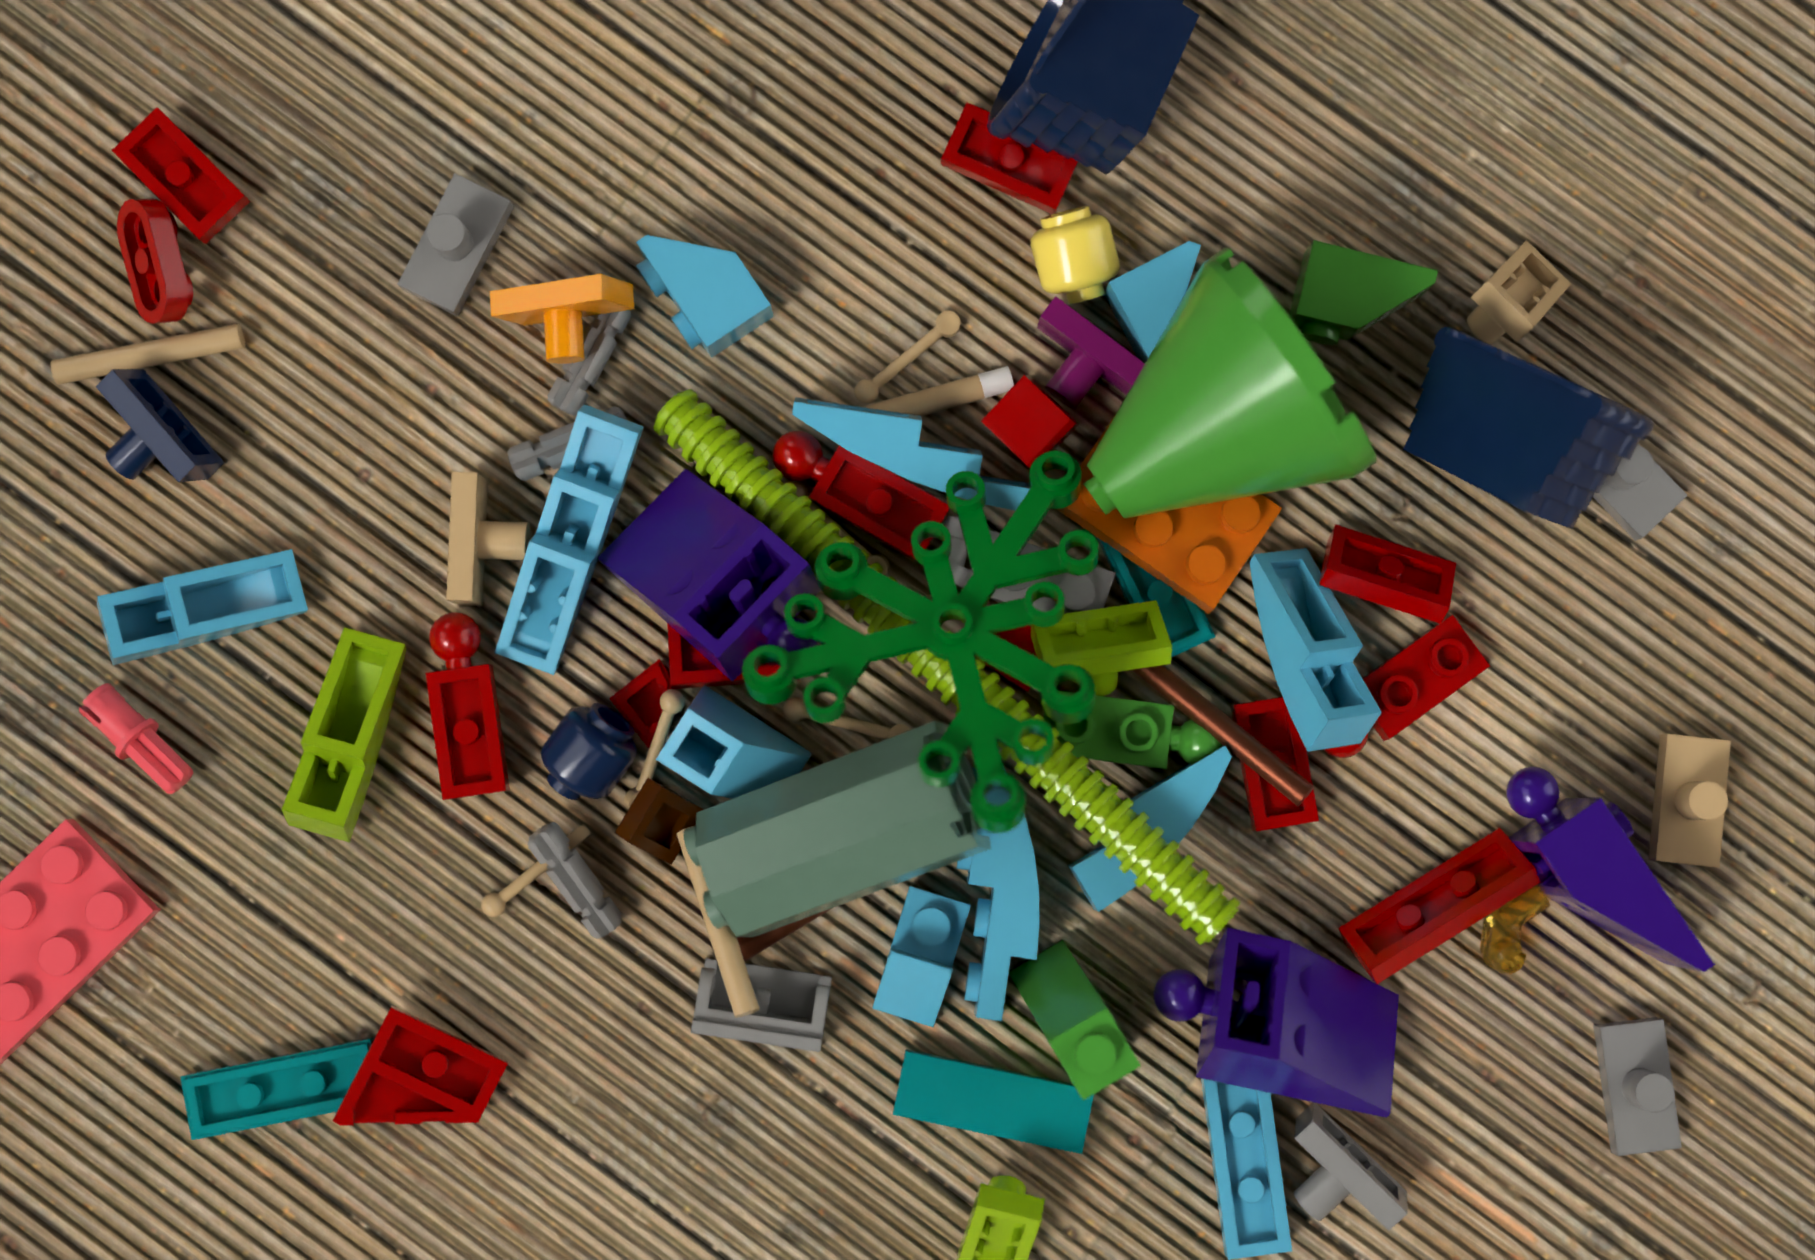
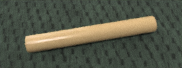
M237 323L55 359L51 361V372L55 383L60 385L106 376L112 369H141L245 348V338L240 324Z
M685 829L677 833L678 841L734 1016L739 1018L759 1011L760 1008L737 937L729 925L717 929L711 923L703 901V894L708 888L701 866L693 863L686 850L683 837Z

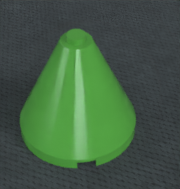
M1224 247L1201 265L1087 464L1093 477L1083 484L1105 515L1117 508L1125 519L1351 479L1377 462L1374 449L1363 427L1352 411L1346 414L1331 387L1335 382L1284 309L1247 264L1241 261L1232 268L1229 258L1234 256V254L1228 247Z

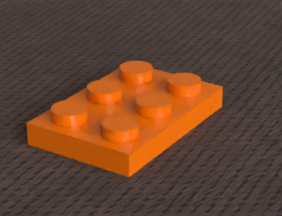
M1108 425L1080 465L1082 481L1079 497L1071 505L1057 510L1103 542L1115 548L1146 572L1167 584L1175 592L1196 604L1201 610L1210 614L1282 508L1260 494L1125 519L1117 508L1105 515L1083 483L1093 477L1087 464L1107 431Z

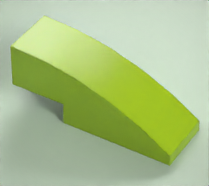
M344 627L300 743L303 748V754L281 809L289 826L350 843L388 725L406 653L405 644Z

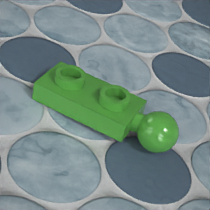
M1058 691L1060 694L1065 696H1071L1076 694L1073 692ZM1095 695V705L1090 715L1075 724L1058 723L1052 720L1044 711V722L1059 732L1057 740L1061 744L1069 741L1074 746L1071 753L1076 758L1084 755L1089 760L1167 769L1169 750L1178 751L1181 757L1192 765L1223 746L1207 730L1191 719L1182 726L1172 725L1174 705Z

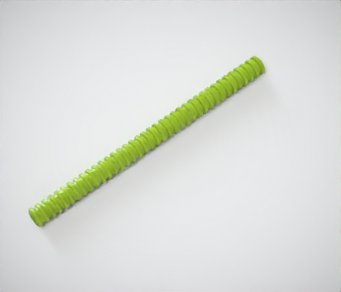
M693 389L677 393L658 412L653 430L659 436L668 435L667 443L673 449L682 448L681 456L686 462L696 461V471L701 476L709 474L711 476L709 482L715 489L723 487L725 489V497L732 502L738 501L739 507L752 514L810 564L815 577V561L825 547L837 542H846L854 545V540L850 536L841 538L838 535L840 528L835 522L829 524L824 522L826 515L821 509L814 511L810 509L812 502L806 495L800 497L796 495L797 487L792 482L784 484L782 482L783 475L777 468L769 470L767 468L769 462L763 455L755 457L753 455L755 449L749 442L741 444L739 442L741 436L735 429L726 430L727 423L720 415L712 417V408L706 402L698 404V395ZM861 549L866 559L868 560V553L864 549ZM839 560L833 562L829 568L842 572L849 569L852 562L849 560ZM867 562L868 567L882 574L883 567L879 563L870 565ZM892 576L889 577V578H891L892 580H894V581L897 582V580H896L894 577H892ZM861 594L851 600L838 602L842 609L852 608L855 611L853 619L860 624L866 621L869 624L867 629L869 634L913 624L911 621ZM927 649L896 656L902 665L909 662L913 666L911 673L916 678L924 676L928 680L926 683L927 689L931 692L938 689L942 693L940 700L944 705L947 706L953 703L957 707L955 715H957L960 706L948 661L934 656ZM979 658L976 659L987 703L1020 721L1032 718L1044 721V718L1039 713L1034 716L1027 712L1029 704L1025 700L1020 702L1014 700L1012 697L1015 691L1010 686L1002 688L998 685L1000 677L995 672L988 675L983 671L985 663ZM1054 727L1051 728L1054 735L1053 753L1046 762L1040 765L1033 766L1022 763L1015 756L1012 749L997 741L998 747L1002 749L1000 752L1001 758L1004 761L1011 758L1017 763L1014 770L1019 775L1026 772L1031 777L1029 785L1034 789L1041 786L1046 791L1044 799L1047 802L1051 803L1056 800L1061 805L1059 813L1063 817L1071 814L1076 819L1074 827L1078 831L1086 828L1092 834L1089 837V841L1093 845L1099 842L1107 848L1104 851V855L1108 859H1112L1114 856L1122 862L1119 869L1124 874L1130 870L1136 875L1137 878L1134 880V883L1139 888L1145 884L1152 891L1149 898L1154 902L1161 899L1167 905L1164 909L1167 915L1172 916L1176 913L1182 919L1179 926L1186 931L1191 927L1198 934L1194 940L1199 945H1202L1205 941L1209 943L1239 911L1237 907L1240 905V901L1236 897L1228 900L1222 894L1225 887L1221 883L1213 886L1207 880L1210 873L1205 868L1198 872L1191 865L1195 859L1190 854L1183 858L1176 851L1179 848V844L1175 840L1168 844L1161 837L1164 830L1160 826L1152 829L1146 823L1149 816L1145 812L1137 815L1131 809L1134 802L1129 797L1122 801L1116 795L1119 788L1114 783L1107 787L1101 781L1104 774L1099 769L1092 773L1086 767L1089 760L1084 755L1076 758L1071 753L1074 746L1069 741L1061 744L1057 740L1059 732ZM1037 734L1027 735L1021 741L1022 746L1029 750L1040 749L1046 743L1045 739Z

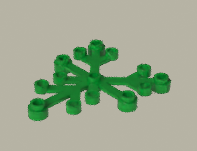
M1057 450L1040 455L1032 463L1029 472L1030 490L994 543H992L983 510L986 494L982 478L974 472L962 471L954 474L946 484L947 504L950 510L958 516L973 572L959 595L949 562L952 551L950 532L939 522H924L914 529L911 536L913 555L923 565L932 601L868 567L864 553L857 546L846 542H837L825 547L816 558L815 573L818 586L827 597L838 601H846L856 598L861 594L911 621L913 624L863 635L825 614L823 604L816 596L807 593L795 595L786 603L784 608V617L789 632L799 639H813L822 645L788 652L784 648L775 645H765L754 649L748 654L742 666L743 679L750 696L763 704H778L787 700L794 693L798 679L829 672L826 677L812 680L806 686L803 698L806 711L814 721L831 723L840 718L844 713L846 707L845 698L870 662L927 649L934 656L948 661L960 710L941 739L930 742L921 749L918 756V764L922 779L932 787L942 788L951 785L958 778L960 761L970 748L978 776V781L974 784L970 795L971 811L974 820L981 828L993 833H1004L1017 827L1023 820L1026 812L1025 791L1018 779L1005 773L997 741L1012 749L1015 756L1022 763L1034 766L1043 764L1051 757L1054 750V735L1051 727L1040 719L1032 718L1020 721L987 703L975 657L1041 692V702L1045 713L1058 723H1078L1090 715L1095 705V683L1092 676L1084 668L1073 664H1063L1054 667L994 635V633L1032 624L1039 627H1051L1057 624L1065 612L1064 593L1058 585L1048 581L1037 582L1028 588L1024 598L986 606L996 589L1064 573L1075 576L1086 575L1093 571L1098 563V542L1091 533L1084 530L1068 532L1061 538L1057 547L1020 555L1050 509L1065 508L1074 503L1080 495L1082 473L1079 463L1071 455ZM1052 469H1060L1067 472L1060 479L1048 478L1044 473ZM962 488H972L977 492L976 496L969 500H961L955 496V493ZM927 538H938L943 542L940 548L932 551L925 550L920 546L922 541ZM1081 546L1088 549L1090 554L1084 559H1073L1067 552L1073 547ZM839 560H849L852 562L850 568L842 572L829 568L833 562ZM1047 597L1054 600L1057 605L1052 610L1040 611L1033 606V603L1039 598ZM805 609L812 610L817 614L809 623H798L793 619L799 611ZM948 620H961L965 624L960 631L955 633L946 632L941 628V625ZM776 662L780 665L779 670L771 676H762L757 673V669L762 664ZM1072 681L1076 682L1081 689L1074 695L1065 696L1060 694L1056 687L1061 682ZM824 692L832 693L837 697L836 701L826 708H820L813 704L814 698ZM1037 734L1042 736L1046 743L1040 749L1029 750L1022 746L1021 741L1027 735ZM936 756L947 757L952 762L951 766L944 772L931 771L927 767V763ZM999 788L1006 790L1011 797L1003 805H992L986 801L985 796L989 791Z

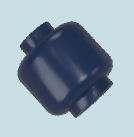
M593 703L590 708L579 706L568 710L541 750L543 764L550 772L547 776L550 786L559 794L571 800H578L580 796L592 799L607 797L632 765L637 754V748L632 739L635 731L631 724L618 712L600 703Z

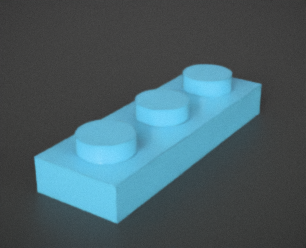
M1201 1078L1226 1258L1231 1260L1291 1252L1292 1245L1271 1093Z

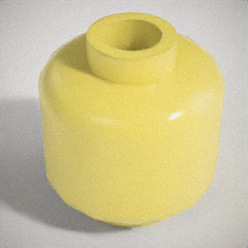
M1089 206L1077 207L1041 218L1042 229L1037 230L1033 234L1031 249L1043 290L1051 294L1066 293L1068 304L1079 303L1104 295L1103 283L1114 278L1120 269V262L1108 219L1099 214L1091 215Z

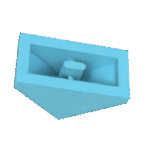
M1188 241L1111 280L1107 285L1104 296L1136 357L1144 363L1149 358L1187 291L1201 244Z

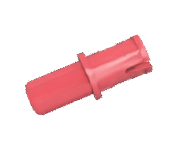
M110 683L97 687L82 702L84 705L79 707V713L97 727L116 747L115 755L119 759L131 758L168 794H174L193 776L192 768L156 734L159 727L158 723L152 718L145 719L125 701V698Z

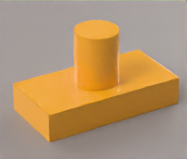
M595 274L490 291L491 317L524 326L544 323L546 362L556 364L577 363L585 360L582 317L633 310V284L604 274Z

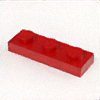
M1498 828L1345 923L1338 930L1350 951L1374 982L1379 984L1540 883V880L1532 863L1501 828Z

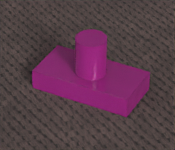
M1056 296L1039 318L1037 328L1070 353L1045 385L1050 394L1069 408L1076 409L1101 376L1127 396L1145 365L1144 362Z

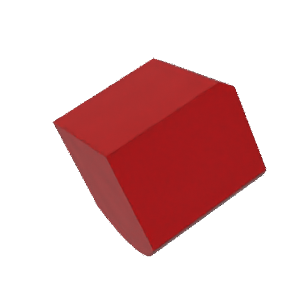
M1023 375L981 420L1029 468H1031L1032 463L1037 457L1046 452L1056 450L1079 425L1066 410L1028 375Z

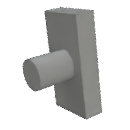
M454 173L397 285L402 290L458 317L514 208L511 200Z
M1637 444L1630 460L1622 458L1614 476H1607L1599 493H1595L1593 498L1637 541L1646 536L1688 495L1653 460L1649 451Z
M1653 1017L1593 1025L1611 1153L1617 1156L1682 1148L1664 1019Z
M1313 1102L1296 1118L1294 1139L1322 1165L1294 1191L1296 1200L1310 1216L1321 1221L1350 1193L1388 1230H1391L1408 1214L1407 1191L1321 1107Z

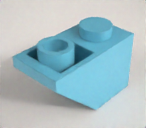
M646 235L636 242L645 260L636 265L638 271L656 297L667 291L680 312L672 316L671 320L691 349L702 343L710 357L713 358L774 317L771 304L736 252Z
M704 685L655 760L707 793L733 799L800 773L812 753Z

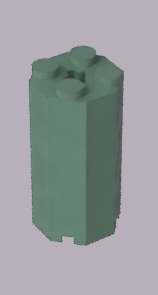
M938 721L927 723L697 812L696 825L685 829L683 837L691 860L695 865L701 866L708 890L703 894V901L711 923L717 929L729 925L736 937H756L991 849L990 837L977 834V830L981 827L973 818L970 801L971 790L976 783V779L966 756L964 755L960 761L958 778L947 787H932L920 775L918 756L921 749L930 742L939 741L949 725ZM936 756L927 763V767L933 772H944L951 766L952 762L947 757Z

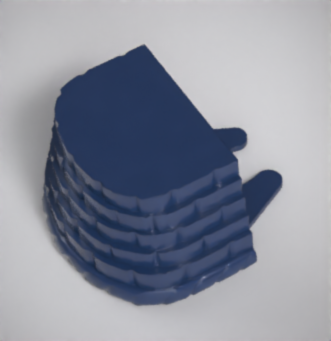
M1048 0L1019 49L993 103L987 122L989 133L1001 139L1010 137L1026 148L1035 144L1047 153L1053 150L1066 159L1073 158L1084 166H1092L1107 175L1146 136L1199 18V14L1183 5L1184 0Z
M1444 327L1435 336L1434 345L1436 347L1426 366L1429 370L1421 385L1423 391L1415 406L1417 413L1409 427L1412 431L1403 450L1524 512L1573 529L1581 511H1586L1594 494L1599 493L1607 476H1614L1622 458L1630 460L1640 439L1644 441L1652 432L1654 423L1648 416L1453 328Z

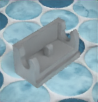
M705 958L704 967L701 968L691 1033L820 1052L832 976L745 963L760 1010L747 1016L735 1018L717 960Z

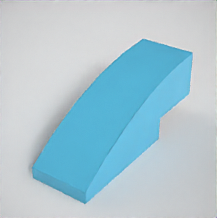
M1307 548L1254 554L1249 563L1263 639L1280 692L1307 752L1361 744L1382 713L1353 663L1363 644L1331 589L1319 585L1321 572Z
M292 549L164 577L163 582L97 596V608L112 665L237 634L308 611Z
M1220 747L1196 763L1184 766L1130 798L1134 802L1131 809L1137 815L1145 812L1149 816L1146 823L1152 829L1160 826L1164 830L1161 837L1168 844L1172 840L1179 844L1196 823L1214 795L1232 758L1227 747ZM1104 845L1068 865L1091 906L1097 912H1100L1136 886L1134 880L1137 878L1130 870L1124 874L1119 869L1122 862L1115 856L1112 859H1108L1104 855V851L1107 849Z

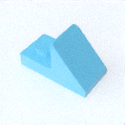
M909 886L872 1009L934 1027L953 972L952 966L971 904Z

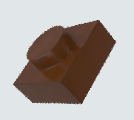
M647 778L615 833L628 843L672 865L681 850L677 833L688 827L695 826L697 812L704 809L656 781Z

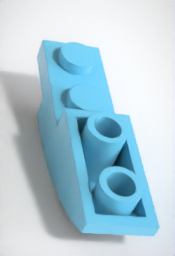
M972 767V770H973V773H974V776H975V779H976V782H977V781H978V776H977L976 768H975V767ZM997 788L989 791L985 799L992 805H1003L1011 796L1006 790ZM1025 815L1021 823L1008 832L993 833L983 828L978 829V835L990 837L991 849L957 861L956 869L968 870V884L991 887L990 899L978 898L973 936L984 938L981 963L969 962L964 1000L976 1002L974 1010L976 1018L1002 1021L1011 956L1037 960L1040 926L1039 884L1034 849Z

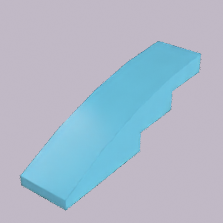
M795 397L792 415L849 452L907 480L946 493V484L954 474L962 471L974 472L984 481L985 505L1016 511L1030 490V482L980 475L983 455L978 449L919 441L922 426L920 415ZM962 488L955 493V496L969 500L975 497L977 492L972 488Z
M585 404L578 410L561 467L553 477L537 531L529 541L495 654L552 675L556 673L597 565V557L601 554L644 426Z

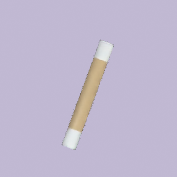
M1005 366L863 407L924 416L1006 393L1014 386L1009 366Z

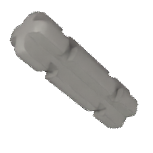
M631 310L591 316L594 320L592 325L585 324L583 328L585 360L563 365L562 369L566 372L563 379L557 377L548 393V401L554 407L567 414L577 415L578 410L589 397L586 392L588 385L594 387L617 344L614 337L616 333H623L631 318Z
M614 406L603 410L627 420L620 407ZM574 422L540 435V442L535 444L528 440L511 447L507 451L508 459L516 477L526 481L544 474L543 468L551 466L553 470L561 467Z
M550 822L537 829L529 837L528 848L540 864L547 863L548 870L546 873L575 913L582 912L581 916L583 918L581 922L591 936L596 939L602 938L621 924V912L610 897L603 898L602 890L604 888L575 848L569 850L568 842L570 840L561 827L555 822Z

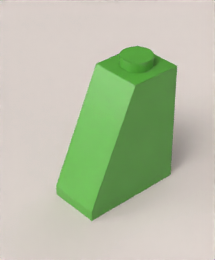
M1063 940L1038 953L1037 960L1028 959L1009 971L1011 979L1082 1100L1087 1099L1141 1067L1108 1008Z

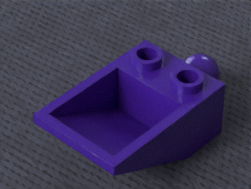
M686 468L597 557L601 564L732 682L742 673V666L748 654L758 647L775 645L784 648L788 652L820 645L819 642L813 639H799L793 636L787 628L784 617L785 605L793 596L802 593L816 596L821 591L810 564L762 522ZM801 611L793 618L798 623H809L803 619L795 618Z
M1526 767L1512 775L1506 788L1508 803L1517 814L1534 820L1509 836V839L1536 868L1540 883L1535 887L1539 893L1664 964L1700 972H1706L1715 966L1629 840V837L1634 834L1633 827L1617 805L1613 802L1605 804L1601 798H1565L1558 803L1559 786L1556 779L1547 770L1539 767Z
M1228 927L1209 960L1206 988L1198 976L1184 969L1168 971L1157 981L1153 993L1154 1003L1164 1017L1172 1021L1184 1022L1193 1019L1199 1013L1203 1014L1196 1070L1197 1078L1385 1118L1390 1115L1398 994L1292 941ZM1234 989L1242 992L1238 1001L1233 999Z

